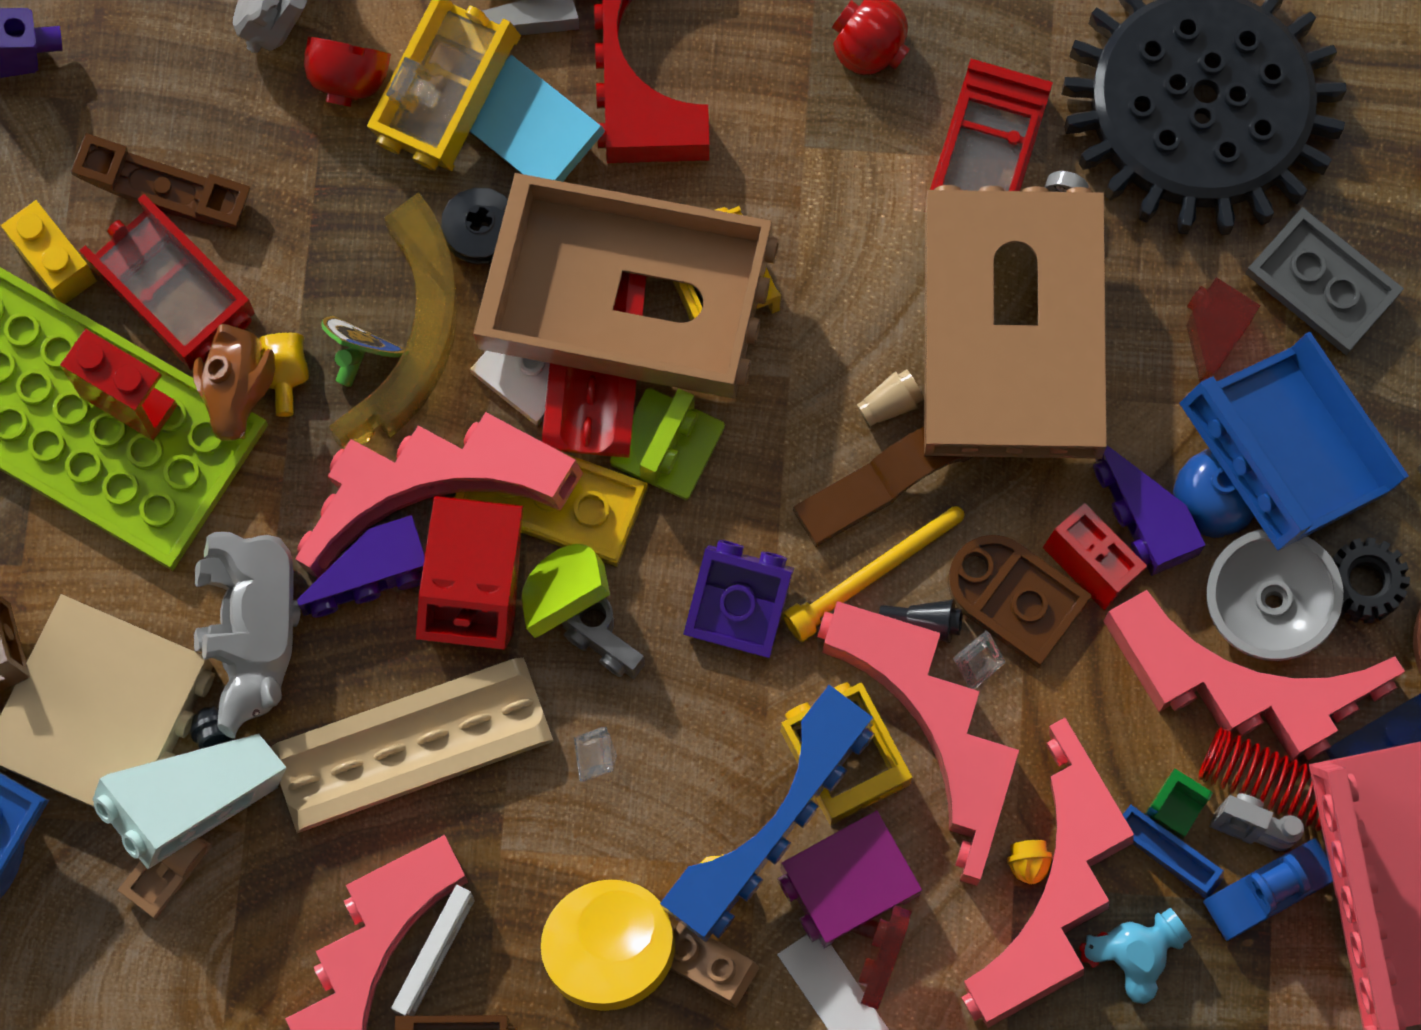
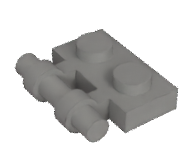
M1241 793L1237 797L1232 795L1227 797L1215 810L1209 826L1249 844L1255 841L1277 851L1289 849L1301 839L1304 833L1303 823L1297 817L1288 815L1280 820L1272 817L1273 812L1263 809L1264 803L1261 800Z

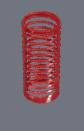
M1220 727L1202 763L1198 775L1199 781L1203 780V782H1206L1209 779L1224 747L1220 762L1211 781L1212 786L1216 784L1223 765L1236 743L1230 765L1220 786L1221 790L1225 789L1231 772L1246 747L1240 768L1231 786L1230 794L1235 792L1241 775L1254 751V759L1240 791L1241 794L1246 793L1251 778L1265 755L1258 779L1250 794L1252 797L1256 796L1261 781L1275 758L1268 782L1259 800L1264 803L1271 784L1284 763L1278 785L1268 805V810H1272L1281 787L1294 766L1288 788L1277 810L1278 815L1283 812L1291 790L1303 771L1298 791L1287 813V816H1292L1302 791L1311 777L1307 764L1301 765L1298 769L1299 763L1297 759L1289 764L1288 755L1283 756L1279 761L1280 755L1278 751H1275L1270 756L1269 747H1265L1260 753L1261 747L1259 742L1251 748L1250 739H1246L1241 745L1242 738L1240 734L1236 735L1231 741V731ZM1311 782L1308 794L1297 815V818L1302 820L1314 792L1313 782ZM1316 800L1307 818L1306 827L1312 824L1317 813ZM1319 817L1317 824L1315 826L1316 832L1321 831V833L1323 834Z

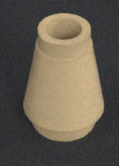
M908 369L900 374H897L896 371L892 373L857 406L871 427L876 423H881L918 409L916 404L924 400V395Z

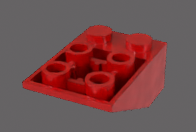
M434 497L419 591L416 639L505 650L514 635L523 506Z

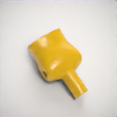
M275 333L259 338L262 343L261 358L267 349H272L275 355V372L273 382L269 388L275 389L276 416L278 417L293 416V388L305 383L309 379V370L304 357L305 337L299 333Z

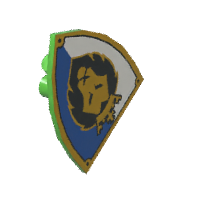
M335 316L326 317L321 322L322 329L340 345L348 347L339 350L335 355V362L340 366L335 381L342 385L352 386L365 352L388 357H404L410 353V351Z

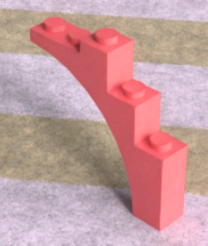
M485 412L479 423H473L468 429L464 438L465 446L463 449L420 426H417L412 436L408 435L401 442L397 451L396 462L350 439L345 449H340L330 464L328 477L337 487L338 491L336 494H331L324 502L321 509V518L313 531H308L302 537L297 548L298 555L295 560L306 572L319 578L332 566L341 552L368 528L397 510L435 496L458 492H501L530 498L561 511L583 472L575 459Z
M1148 590L1108 611L1103 621L1158 712L1169 706L1172 707L1174 712L1184 708L1197 699L1194 693L1197 691L1218 726L1228 731L1230 730L1231 733L1238 730L1239 734L1243 736L1264 723L1261 718L1263 715L1291 761L1303 754L1309 761L1331 748L1328 740L1338 732L1331 717H1333L1336 723H1339L1358 712L1360 709L1356 703L1366 697L1371 696L1374 702L1387 696L1398 688L1394 681L1405 672L1394 656L1365 670L1330 678H1288L1259 673L1229 662L1196 643L1167 617Z
M445 835L346 885L351 895L350 898L344 900L346 908L355 925L364 922L365 927L316 951L321 963L314 966L315 972L324 990L328 991L333 988L335 993L285 1018L290 1030H367L375 990L392 953L410 928L439 900L452 893L456 884L463 886L468 883Z

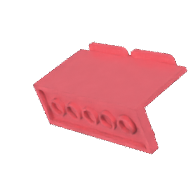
M1421 741L1309 764L1363 1030H1406V1027L1421 1024Z

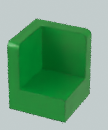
M1174 768L1145 812V815L1183 840L1203 807L1210 800L1213 792Z

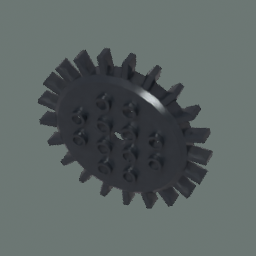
M1119 0L1122 7L1130 15L1122 24L1114 20L1103 10L1095 8L1091 13L1088 24L1109 41L1104 49L1097 48L1086 42L1074 41L1069 57L1077 62L1096 68L1094 79L1065 77L1061 95L1091 99L1092 111L1067 116L1064 127L1066 134L1096 130L1101 143L1085 150L1081 154L1079 165L1082 170L1096 167L1109 158L1120 172L1111 178L1104 196L1110 201L1122 195L1126 187L1133 182L1148 192L1140 206L1139 220L1147 223L1156 214L1161 199L1180 204L1181 210L1177 219L1178 230L1180 234L1188 235L1196 220V207H1214L1218 229L1221 235H1228L1231 233L1235 222L1232 204L1247 200L1256 219L1261 225L1270 222L1274 214L1272 204L1264 193L1273 185H1276L1296 205L1304 199L1308 190L1289 171L1296 162L1316 173L1324 175L1332 158L1306 143L1310 134L1329 139L1340 138L1345 122L1317 115L1316 107L1317 103L1320 102L1333 103L1342 101L1347 89L1346 83L1342 82L1315 83L1313 70L1331 64L1337 54V50L1334 45H1330L1305 53L1298 39L1306 36L1315 22L1316 17L1311 11L1298 17L1291 25L1286 27L1274 16L1280 9L1283 0H1265L1262 6H1258L1248 0H1155L1147 5L1142 0ZM1188 25L1193 28L1194 33L1186 35L1181 32L1180 27ZM1241 37H1249L1254 45L1244 46L1239 39ZM1154 47L1159 51V55L1155 57L1149 56L1145 52V48ZM1208 58L1215 59L1219 67L1210 68L1205 64L1204 60ZM1273 70L1278 74L1279 78L1270 80L1265 76L1264 72ZM1178 80L1183 83L1184 88L1175 90L1170 86L1169 82ZM1201 85L1210 86L1215 90L1217 99L1212 103L1200 102L1194 95V89ZM1231 92H1239L1243 95L1244 100L1236 102L1230 98L1229 94ZM1144 102L1148 105L1149 110L1140 112L1135 108L1134 104ZM1199 113L1204 114L1208 117L1209 122L1205 124L1198 123L1194 116ZM1263 125L1268 129L1269 134L1265 136L1259 135L1254 127ZM1163 135L1170 136L1174 144L1170 146L1163 145L1159 137ZM1228 147L1233 151L1234 156L1226 158L1221 155L1219 149Z

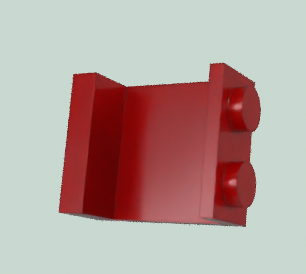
M86 328L60 364L81 398L154 441L178 406L174 399L154 388L162 377L159 372Z

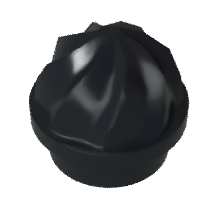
M214 706L204 707L193 716L190 734L192 740L198 743L199 749L234 740L223 734L217 727L219 708Z

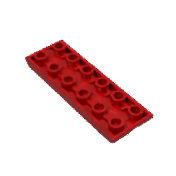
M622 272L614 311L643 316L646 276ZM550 363L542 442L560 452L629 458L637 380Z

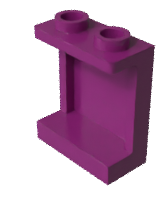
M877 810L781 862L780 870L783 875L777 878L788 901L792 902L797 899L805 913L799 919L811 942L819 939L824 948L833 944V941L892 908L902 903L905 905L918 898L922 892L918 881Z

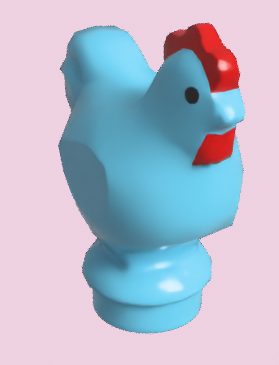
M1169 908L1162 914L1157 913L1155 915V925L1153 927L1126 922L1121 923L1108 933L1101 932L1095 937L1087 935L1086 942L1081 943L1079 946V951L1081 952L1080 960L1083 963H1089L1093 968L1097 967L1099 962L1114 960L1125 973V990L1132 1002L1145 1004L1156 995L1158 989L1156 980L1166 966L1167 949L1170 947L1182 949L1184 947L1183 944L1190 940L1192 936L1175 912Z

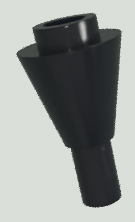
M954 599L911 605L909 608L881 605L879 610L881 615L939 632V640L947 643L951 642L953 635H960L963 610L955 608Z

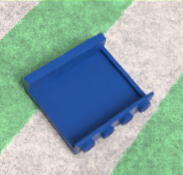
M1311 332L1306 333L1292 347L1226 378L1216 381L1213 376L1200 382L1179 403L1277 551L1383 498L1409 477Z

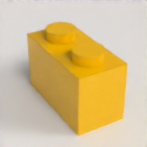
M37 200L1 225L10 242L58 301L66 304L97 282L88 264Z

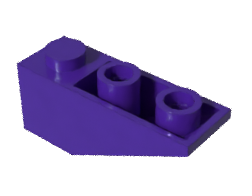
M1107 445L1102 459H1095L1097 463L1093 464L1094 472L1100 485L1103 488L1109 487L1115 500L1112 503L1114 515L1121 527H1128L1134 539L1131 542L1132 551L1147 565L1150 575L1153 576L1198 557L1206 544L1187 505Z
M412 515L368 529L297 599L303 615L312 614L315 618L327 616L338 610L337 605L355 600L356 604L367 603L379 598L381 591L396 586L399 590H406L420 585L425 554Z

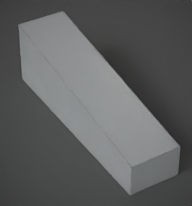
M521 0L482 11L490 21L500 24L502 19L510 21L520 35L579 29V19L573 0Z

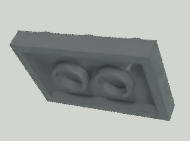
M1303 207L1248 267L1245 273L1346 356L1404 290L1403 287Z

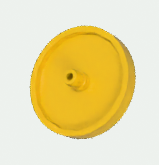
M622 880L596 881L581 886L569 893L556 905L549 915L541 938L542 960L556 989L571 1002L584 1008L600 1011L626 1008L649 996L667 976L675 954L673 926L668 913L662 909L660 901L647 889Z

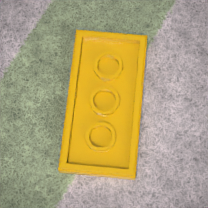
M568 455L577 461L583 475L561 511L530 498L501 492H458L454 497L457 499L523 506L521 533L560 547L572 544L587 545L594 550L603 562L618 567L648 490V483Z

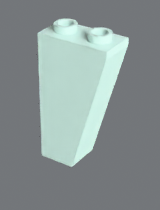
M255 734L107 774L99 779L92 800L99 817L105 823H111L121 835L126 851L133 858H139L145 867L149 869L277 789L287 767L260 734Z

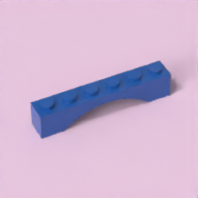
M828 685L801 720L802 745L798 769L789 793L776 814L757 835L736 850L712 861L688 866L660 902L662 909L705 942L708 941L712 934L717 938L721 937L735 918L730 911L737 901L742 898L747 902L763 881L758 874L767 862L770 861L775 865L790 847L791 842L786 839L797 824L804 828L815 815L819 806L814 801L823 789L826 788L830 792L833 791L844 777L847 769L842 766L852 752L859 756L868 746L875 735L870 731V728L873 726V717L831 685Z

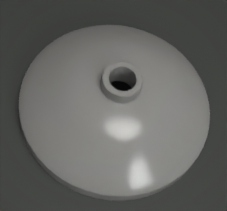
M1263 529L1257 530L1233 541L1216 559L1207 583L1208 610L1221 636L1240 652L1262 660H1290L1316 649L1334 630L1343 605L1342 579L1334 560L1313 539L1306 536L1277 551ZM1271 595L1278 596L1282 600V605L1278 608H1270L1265 602L1266 598Z

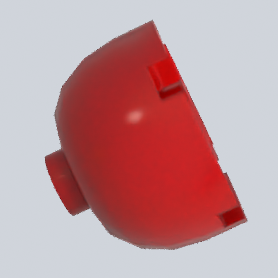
M308 37L304 68L307 79L312 86L323 93H327L326 102L351 107L352 99H367L374 95L383 85L388 72L391 54L347 43Z

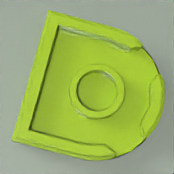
M572 544L562 547L544 558L528 576L522 590V605L526 629L534 638L543 635L610 595L604 563L592 548L584 544Z

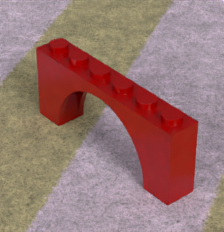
M602 0V4H594L595 30L603 29V43H595L596 69H604V83H596L597 109L605 108V123H598L605 132L598 139L597 144L598 149L606 148L607 163L709 161L708 104L686 103L655 91L635 74L622 53L618 40L619 29L624 13L632 0Z

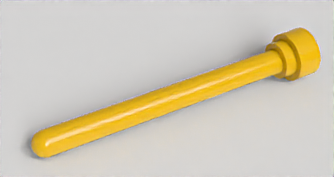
M958 506L951 507L813 603L805 602L802 605L796 603L782 613V618L793 636L802 643L817 632L816 627L821 624L820 619L824 616V613L833 611L837 601L846 602L958 525L965 516L963 509Z

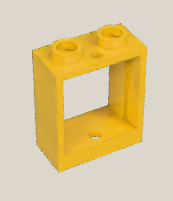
M846 682L834 688L873 717V726L870 728V731L875 735L872 739L888 770L831 798L828 790L824 788L816 800L830 826L910 786L913 778L862 682L853 687ZM809 702L789 710L785 714L787 720L781 722L780 732L797 764L799 763L802 745L798 734L801 733V720L811 708Z

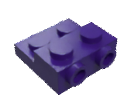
M718 540L717 547L708 545L705 549L683 635L770 658L794 568L786 566L787 558L782 555L762 551L760 558L742 554L744 546Z

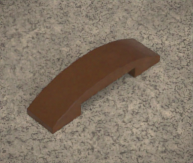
M85 133L71 170L73 176L132 202L140 204L138 198L145 194L162 212L202 223L237 228L251 190L250 186L210 173L208 178L129 153L127 146Z

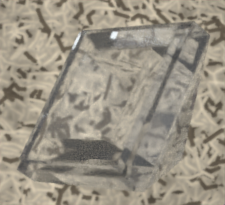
M985 631L962 647L953 658L966 684L971 689H975L1006 663L988 631Z
M600 727L574 737L578 773L581 782L613 771L617 753L607 727Z

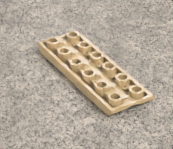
M523 657L502 662L280 741L270 748L287 767L280 784L296 832L300 833L554 742Z

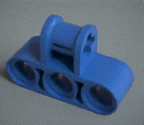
M1314 838L1205 899L1203 903L1227 942L1331 884L1333 880L1328 857L1318 840Z

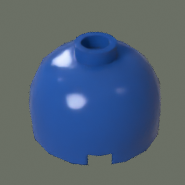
M1206 449L1191 457L1179 471L1173 488V495L1187 505L1201 535L1221 538L1225 535L1239 533L1246 529L1255 518L1210 449Z

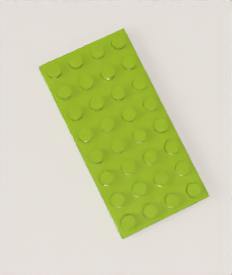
M0 267V470L171 571H174L267 428V421L251 412L247 419L244 439L222 441L216 438L210 424L207 408L197 391L192 377ZM85 328L162 375L154 388L174 399L178 406L154 441L81 398L61 368V362Z

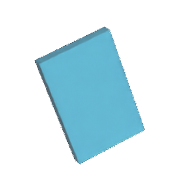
M510 55L505 61L470 132L521 174L563 182L603 135L605 130L513 55Z

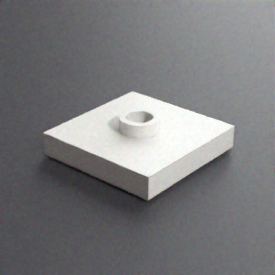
M486 351L471 367L472 375L537 427L544 420L550 363Z

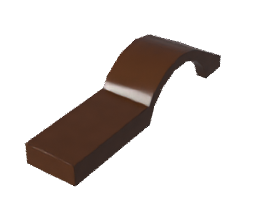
M924 427L888 447L867 465L793 506V512L814 546L817 547L891 505L908 488L926 476L945 466L960 461L965 462L972 457L924 456Z

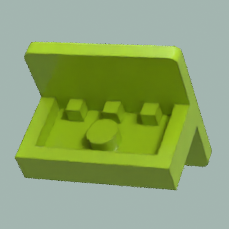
M647 388L633 414L629 458L612 456L610 464L681 499L688 500L724 431L725 424L723 421L695 409L694 395L678 388L674 398H671L652 388Z

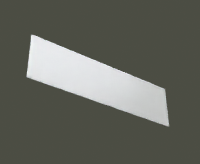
M806 934L777 954L828 1030H889L832 945L824 948L819 939L811 942Z

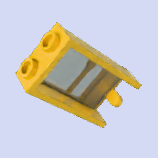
M431 0L367 124V127L378 137L376 144L394 154L399 155L401 149L414 154L412 159L427 169L435 171L438 166H441L449 171H453L455 167L453 163L510 51L514 44L517 45L521 37L513 24L506 19H502L500 24L490 21L484 12L473 6H469L465 10L453 5L450 0Z

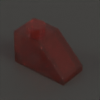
M1217 277L1208 290L1200 286L1187 305V308L1193 311L1186 326L1199 382L1216 375L1261 306Z

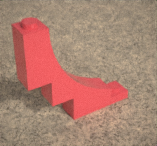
M837 601L834 613L825 612L817 637L825 639L822 653L843 660L874 678L887 688L917 721L930 743L943 777L948 802L949 831L972 837L971 842L962 841L955 866L963 868L960 881L977 886L983 874L1019 750L967 734L980 691L928 675L940 637L939 632Z
M1066 718L1049 726V737L1051 740L1046 743L1056 764L1059 767L1066 764L1067 768L1051 776L1057 834L1052 868L1043 895L1020 934L1004 952L984 969L964 981L967 994L962 996L961 999L974 1022L982 1018L987 1028L1084 975V967L1064 933L1109 909V899L1090 867L1133 844V831Z

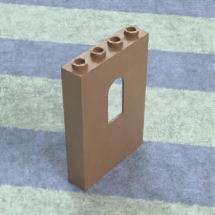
M515 173L473 335L480 350L736 399L738 386H746L749 378L751 360L745 359L748 344L756 345L758 339L760 319L755 318L758 303L765 304L767 300L770 278H766L764 275L767 263L774 264L776 261L779 238L773 237L772 221ZM622 272L694 286L703 297V307L700 314L689 322L677 323L614 311Z
M942 185L935 188V190H927L925 202L924 456L1102 459L1107 447L1104 193L1093 192L1086 187H1074L1066 192H1049L1047 188L1039 186L1027 187L1023 191H1005L1000 186H985L980 188L979 191L961 190L960 187L954 185ZM1006 244H1024L1036 255L1038 263V326L994 325V256Z

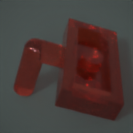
M894 905L889 922L880 919L879 922L871 920L851 931L873 939L871 945L879 948L875 960L866 957L857 984L865 986L861 1004L879 1009L906 935L912 911Z

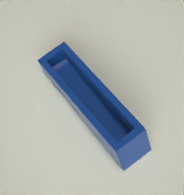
M1131 804L1123 813L1125 820L1134 833L1133 844L1203 898L1207 899L1212 895L1224 879V870Z

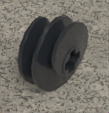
M471 188L459 192L453 197L444 209L441 220L443 239L450 252L464 262L475 265L491 264L508 199L503 194L490 188ZM482 222L488 223V227L482 226L479 231H474L473 226L480 227Z

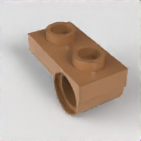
M199 837L149 869L140 860L117 891L156 919L212 848V845L202 837Z
M679 922L674 930L675 954L670 970L697 984L723 1003L736 1008L760 969L753 960L711 937L707 942L703 941Z

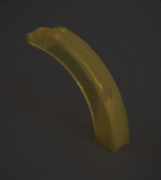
M419 192L384 217L387 231L402 250L415 280L416 307L412 331L402 356L389 376L368 397L329 426L334 440L342 449H345L350 439L361 445L365 444L375 434L374 429L378 426L382 428L389 438L404 427L421 409L435 389L452 350L458 310L454 271L441 227Z

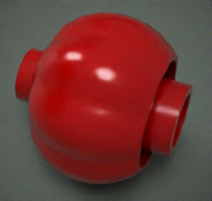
M851 0L831 27L839 33L833 43L838 60L845 68L855 74L873 75L887 68L888 65L896 70L910 50L904 44L908 33L907 17L899 5L892 0H864L860 6Z

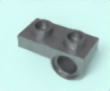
M606 598L562 623L563 628L567 630L564 634L566 639L583 651L588 646L602 656L600 663L616 676L621 677L623 673H626L635 679L645 666L644 656L612 633L614 627L613 610ZM591 609L600 610L605 614L606 618L601 625L588 627L581 621L586 611Z

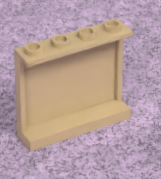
M61 594L26 663L30 678L15 685L0 715V770L5 772L6 770L95 808L92 799L99 779L103 776L176 756L172 751L179 737L185 738L191 729L192 719L195 715L192 710L198 697L204 698L213 684L215 673L211 672L213 665L209 659H203L202 654Z

